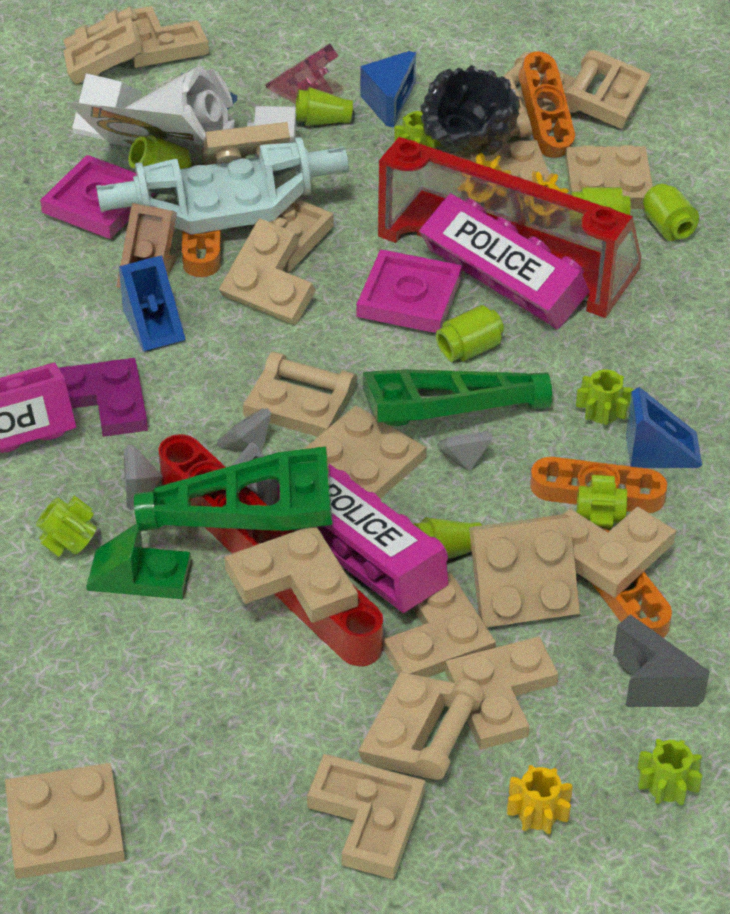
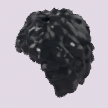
M470 65L466 70L462 68H457L454 71L447 69L440 72L435 80L430 83L424 103L421 105V112L423 113L421 120L424 125V132L426 135L431 136L433 140L440 141L441 145L449 148L452 152H472L478 150L486 157L493 156L503 148L504 143L510 139L511 132L516 127L521 108L520 97L516 96L515 90L510 88V80L503 76L496 77V72L493 70H477L473 65Z

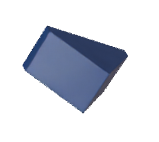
M407 51L360 66V96L388 127L394 128L415 84L416 52Z
M162 255L119 266L123 312L142 350L147 351L186 340Z
M640 387L633 390L626 430L630 466L639 468H699L702 466L697 432Z

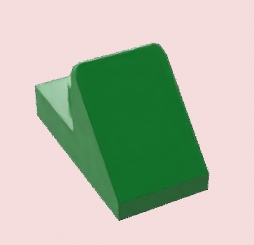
M134 524L96 549L86 589L87 591L183 600L191 566V553L187 551L143 548L140 524Z

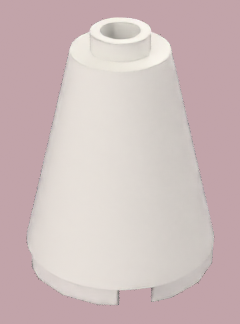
M205 66L190 69L126 107L181 114L203 141L205 139V132L234 128V119L228 121L227 108L233 107V102L227 85L217 71L214 69L205 70Z

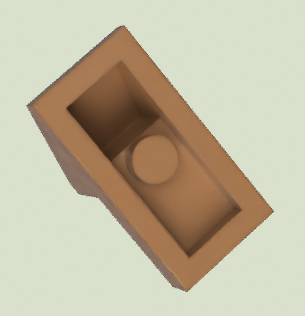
M132 203L120 266L162 255L167 275H169L177 259V256L169 254L177 212ZM118 274L116 287L121 288L120 276Z

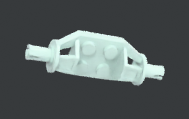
M296 137L293 143L260 145L259 158H239L228 163L196 165L185 169L179 168L177 159L143 167L142 162L135 163L136 176H133L134 181L103 186L97 185L96 188L101 213L107 210L131 207L132 203L177 212L175 228L189 234H197L256 224L259 218L268 222L274 221L301 194H310L312 177L341 172L347 173L349 167L344 146L308 152L304 147L302 138ZM295 169V177L275 189L274 178ZM151 193L176 195L178 205L153 199Z

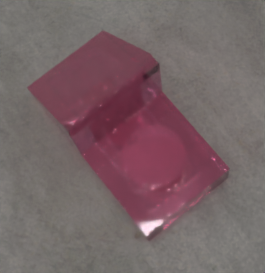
M331 43L266 83L265 86L268 90L294 104L296 103L298 89L307 90L308 87L333 94L332 89L323 76L330 72L326 65L337 58L338 54Z

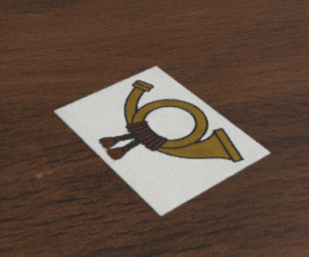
M66 101L109 144L131 146L136 138L153 135L187 148L190 154L202 155L203 139L181 114Z

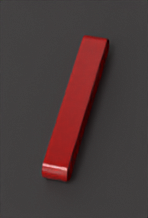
M176 434L169 436L158 447L160 474L163 476L161 479L162 486L226 467L199 441L189 435ZM247 486L240 490L239 501L241 503L268 506ZM226 490L191 499V506L223 507L226 505ZM205 527L232 554L295 532V530L278 531ZM355 586L354 588L358 593L357 607L313 623L291 588L274 594L346 663L358 667L368 666L375 663L381 657L383 651V615L379 608Z

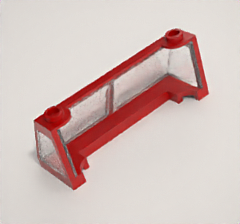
M398 137L379 159L378 237L397 243L400 235L407 232H417V236L422 237L419 230L446 197L452 193L463 201L467 198L476 201L484 208L487 215L495 220L499 217L506 219L518 230V234L529 240L531 236L538 238L550 249L551 254L562 259L564 256H567L577 262L584 270L583 278L589 289L586 312L606 318L640 269L641 253L634 219L631 215L402 137Z

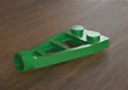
M415 369L363 372V390L377 422H383L390 426H403L408 424L410 420H424L527 402L530 409L550 408L552 403V384L548 372L527 374ZM417 389L450 390L452 394L423 399L420 397Z
M324 446L277 452L154 488V491L135 493L134 512L136 524H140L141 531L157 530L164 525L278 531L333 525L327 448ZM268 479L280 482V500L273 505H246L239 501V492L247 485ZM226 490V505L223 507L191 506V499Z

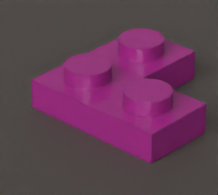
M136 358L59 368L65 378L72 409L98 406L103 437L148 431Z

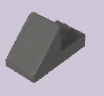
M631 614L617 625L613 656L618 659L625 670L633 673L629 680L626 699L627 707H698L704 701L709 670Z

